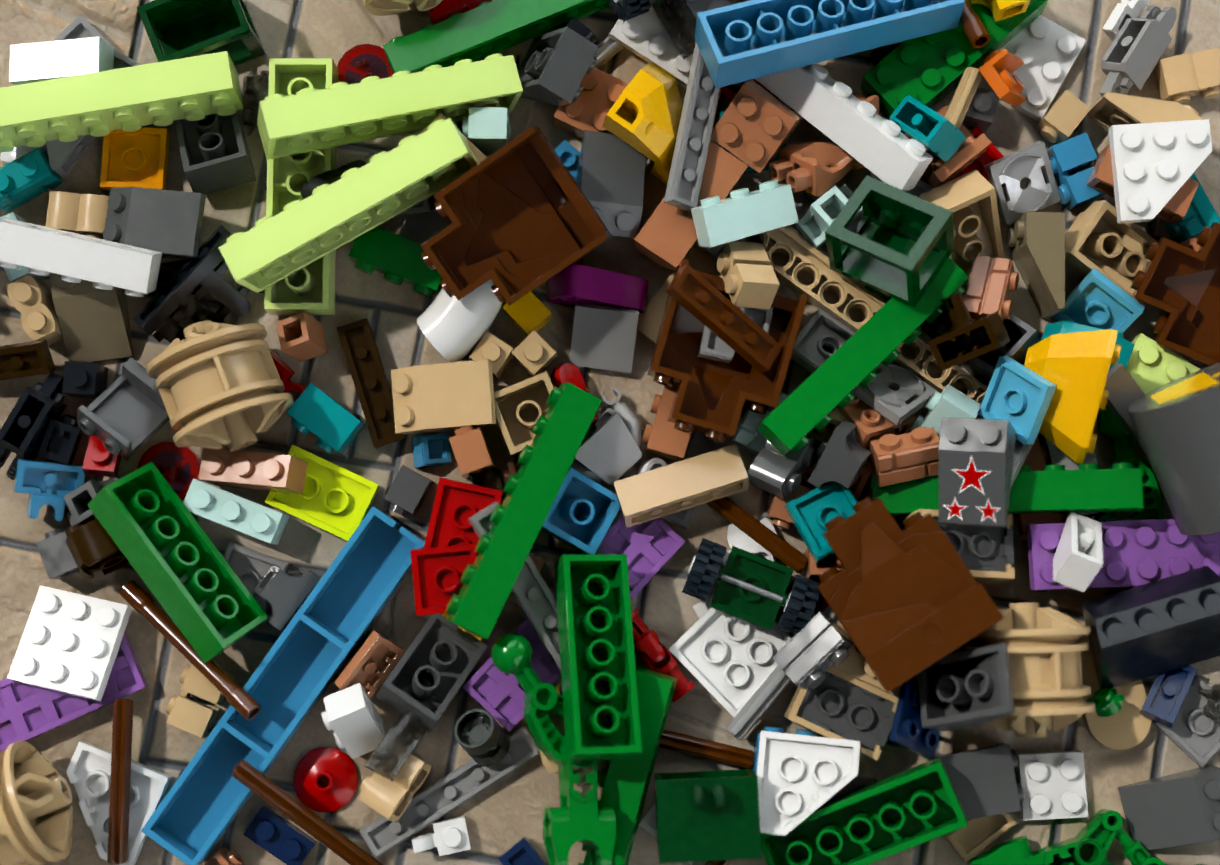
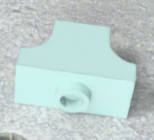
M845 184L839 189L836 185L812 203L809 211L796 223V228L816 249L826 243V230L853 195V192ZM862 207L855 215L853 220L863 213Z

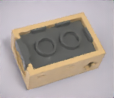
M918 509L905 516L906 520L917 512H920L922 516L926 513H931L977 582L1000 585L1015 579V568L1011 567V565H1014L1013 529L1010 528V526H1013L1012 514H1008L1007 528L940 524L939 510Z
M832 666L824 672L826 677L817 687L813 689L809 687L807 690L796 687L783 715L784 717L828 738L860 741V753L878 761L882 752L879 748L880 746L884 747L892 729L898 697Z

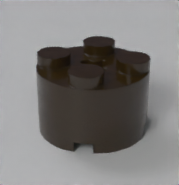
M96 517L86 524L79 523L65 531L67 535L66 544L83 578H95L93 572L100 570L103 571L104 575H107L130 564Z

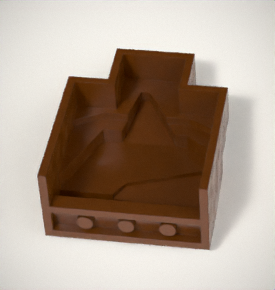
M531 126L434 194L438 201L434 204L437 211L444 220L450 218L452 224L420 246L424 250L421 254L423 260L431 270L437 269L443 278L440 283L450 297L455 295L459 301L491 279L494 283L491 288L500 302L506 301L510 306L607 240L612 234L541 129Z
M1212 222L1210 228L1204 226L1196 242V244L1201 246L1198 252L1162 236L1159 242L1153 240L1145 255V258L1149 260L1144 272L1138 270L1130 288L1135 290L1133 293L1135 298L1168 311L1166 317L1160 315L1153 328L1152 333L1156 334L1154 339L1156 343L1209 366L1220 362V224Z
M684 258L682 259L681 263L675 271L674 277L677 274L680 267L688 264L689 260ZM695 270L731 301L729 294L725 291L723 278ZM668 295L647 375L653 376V381L661 385L672 386L673 383L678 384L668 417L669 422L675 423L674 428L687 433H693V430L696 429L706 432L705 437L707 439L724 443L725 438L730 440L735 436L743 404L748 405L747 410L763 415L767 411L772 412L776 409L808 296L801 295L796 300L775 295L771 305L774 308L769 335L781 344L782 347L769 371L760 373L736 351L730 363L698 357L704 324Z
M868 496L852 507L855 513L845 519L840 514L824 525L827 531L822 533V536L843 568L837 570L836 566L822 573L818 576L821 582L816 587L881 686L889 693L1004 617L982 584L975 580L931 513H926L923 516L920 512L913 514L902 522L905 528L901 530L881 499L876 498L872 501Z

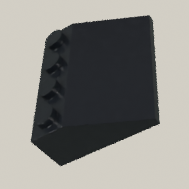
M1208 565L1081 603L1086 626H1091V633H1088L1100 689L1114 688L1220 656V576Z

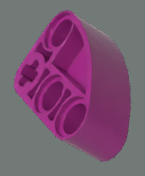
M570 264L549 279L546 301L575 307L576 302L640 310L639 313H644L649 281L632 275Z

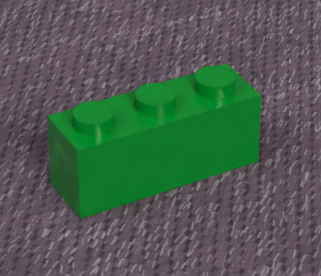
M375 227L355 239L348 256L355 263L354 267L368 274H372L373 270L385 274L383 279L401 286L403 281L413 285V291L426 297H430L431 293L438 295L442 289L440 283L443 280L442 276L436 268L431 270L421 256L424 252L420 246L422 244L380 227Z

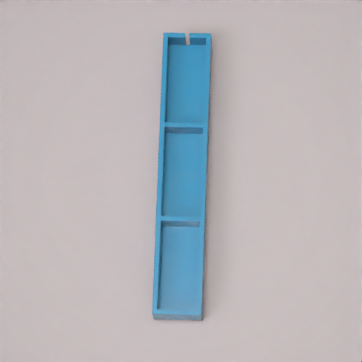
M372 506L243 688L262 706L259 714L252 720L247 721L230 705L144 825L141 832L187 865H202L254 793L232 776L233 768L238 762L245 760L263 775H267L411 572L410 550L424 548L425 541L408 528L401 527L398 530L401 526L398 521L381 509Z

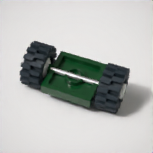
M703 538L697 554L690 565L687 573L689 575L682 593L707 602L716 580L719 583L710 604L711 608L771 630L781 606L782 610L776 629L793 636L811 620L820 594L816 587L818 582L797 574L788 595H786L785 592L794 569L732 546L724 570H722L720 566L727 547Z

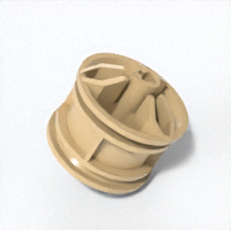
M205 320L186 327L183 330L186 339H174L160 355L152 359L146 366L148 376L156 379L155 385L164 403L172 429L178 431L173 436L175 446H196L217 450L225 447L229 448L232 452L255 444L258 441L255 434L259 432L262 434L266 433L281 417L282 413L294 403L291 394L282 393L285 390V386L276 369L269 345L264 341L267 336L264 325L257 323L241 325L220 324Z
M1040 602L1009 603V608H998L1004 617L1002 620L972 638L976 644L966 645V650L1001 643L1007 644L1015 713L987 723L1003 731L1016 730V737L1037 738L1046 737V730L1058 731L1077 721L1084 713L1095 711V703L1085 702L1081 698V696L1091 694V687L1082 683L1081 651L1089 650L1086 642H1078L1082 634L1091 633V626H1083L1071 616L1052 607H1040Z
M23 740L10 744L6 750L0 752V865H43L49 861L59 862L67 858L72 847L73 807L71 805L67 806L72 803L71 790L67 781L57 772V769L33 745Z

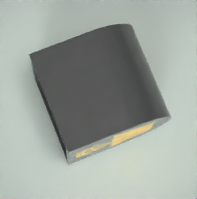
M1219 362L1152 390L1128 407L1130 416L1177 528L1181 534L1188 536L1220 532Z

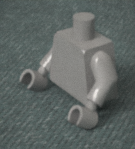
M612 388L614 394L618 397L613 402L608 401L603 394V403L608 409L590 425L570 466L596 483L605 481L609 485L619 478L624 479L637 475L638 469L634 464L643 456L639 448L642 444L640 422L628 405L621 403V392L617 388Z

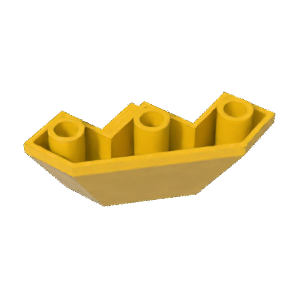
M648 63L639 70L607 113L602 126L655 162L650 173L665 184L668 183L682 113L677 80L653 63Z
M1116 330L1052 334L1027 350L1024 366L1057 385L1039 432L1074 462L1083 464L1086 453L1093 454L1097 434H1093L1092 431L1098 409L1104 410L1106 407L1109 390L1104 389L1110 364H1117L1121 345L1115 344L1118 333Z

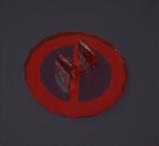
M372 44L354 46L344 53L337 66L339 70L338 82H347L348 85L360 83L362 79L371 76H378L380 79L393 75L384 49Z
M160 442L151 446L141 456L137 469L153 462L181 501L185 499L193 478L198 479L200 464L196 455L188 447L175 446L174 442Z

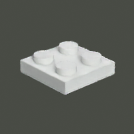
M1083 751L1016 754L1018 760L1017 779L1021 783L1024 794V801L1020 802L1021 820L1088 817Z

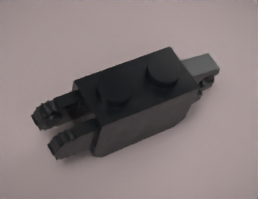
M51 372L43 384L38 382L35 388H26L0 429V468L4 465L11 452L17 454L7 472V477L12 480L16 476L18 459L35 460L49 419L60 418L67 406L63 404L65 396L61 394L64 376L57 372Z

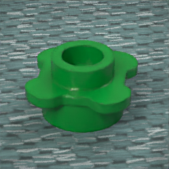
M1103 688L1096 691L1087 702L1095 703V712L1098 716L1108 717L1122 709L1121 702L1124 701V696L1117 694V690L1114 688Z

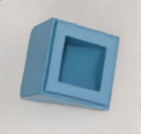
M450 433L420 434L412 437L414 467L425 468L453 464L449 441Z

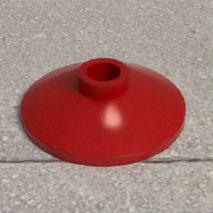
M333 747L317 748L308 752L297 764L293 778L294 789L300 801L308 808L323 813L333 812L344 807L353 798L358 786L357 768L353 760L345 752ZM320 775H326L329 778V785L327 787L319 784L318 779Z

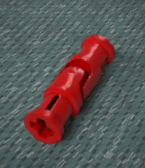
M635 608L631 611L634 652L641 655L642 662L648 670L678 678L672 698L674 703L688 693L695 684L693 681L689 682L677 667L678 661L664 644L658 642V635L654 630L648 629L638 616L639 610ZM664 656H666V662L660 669L652 666L662 661Z

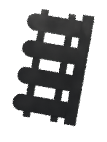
M222 225L198 249L197 258H189L133 318L142 330L148 335H152L158 342H161L164 338L170 343L176 338H180V340L186 339L183 332L184 328L178 324L185 315L189 316L196 323L210 320L211 322L221 324L225 323L223 320L231 311L237 316H245L249 313L251 305L245 296L250 292V289L241 285L236 290L222 278V275L229 268L218 247L227 243L226 239L232 235ZM208 291L223 303L216 313L200 301Z

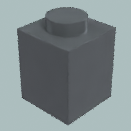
M402 465L384 499L391 502L389 509L404 517L407 516L408 512L417 515L434 481Z

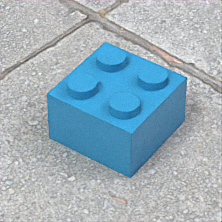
M570 467L541 530L582 554L594 555L621 507L618 496Z

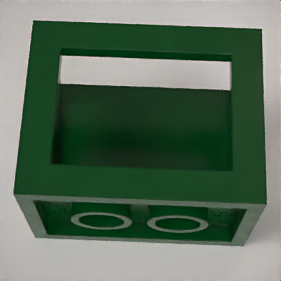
M154 0L137 7L158 62L227 51L234 66L266 54L244 0Z
M866 175L825 232L830 269L864 284L865 289L881 292L883 297L887 299L894 298L915 307L954 251L953 212ZM862 207V218L852 231L847 230V226Z
M752 769L654 773L657 851L660 863L761 859L757 775Z

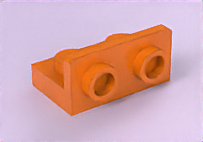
M1007 49L996 50L988 55L984 60L985 64L979 68V71L999 99L1017 108L1027 100L1022 94L1025 87L1015 74H1011L1020 68L1024 62L1020 57Z

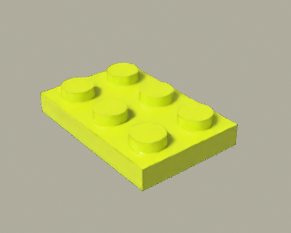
M292 444L287 455L308 462L303 494L270 491L265 503L348 541L367 515L380 485Z

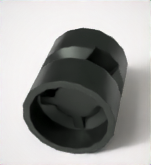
M478 708L468 710L456 722L454 735L457 742L478 764L483 766L497 764L508 753L510 742L507 733L486 710Z

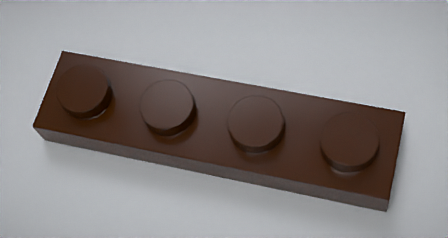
M688 264L680 267L666 292L760 373L769 371L782 345Z

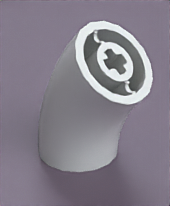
M491 279L459 301L455 295L450 297L442 287L431 305L417 318V324L422 333L449 362H460L471 352L492 325L503 303L494 294L491 288L494 283Z

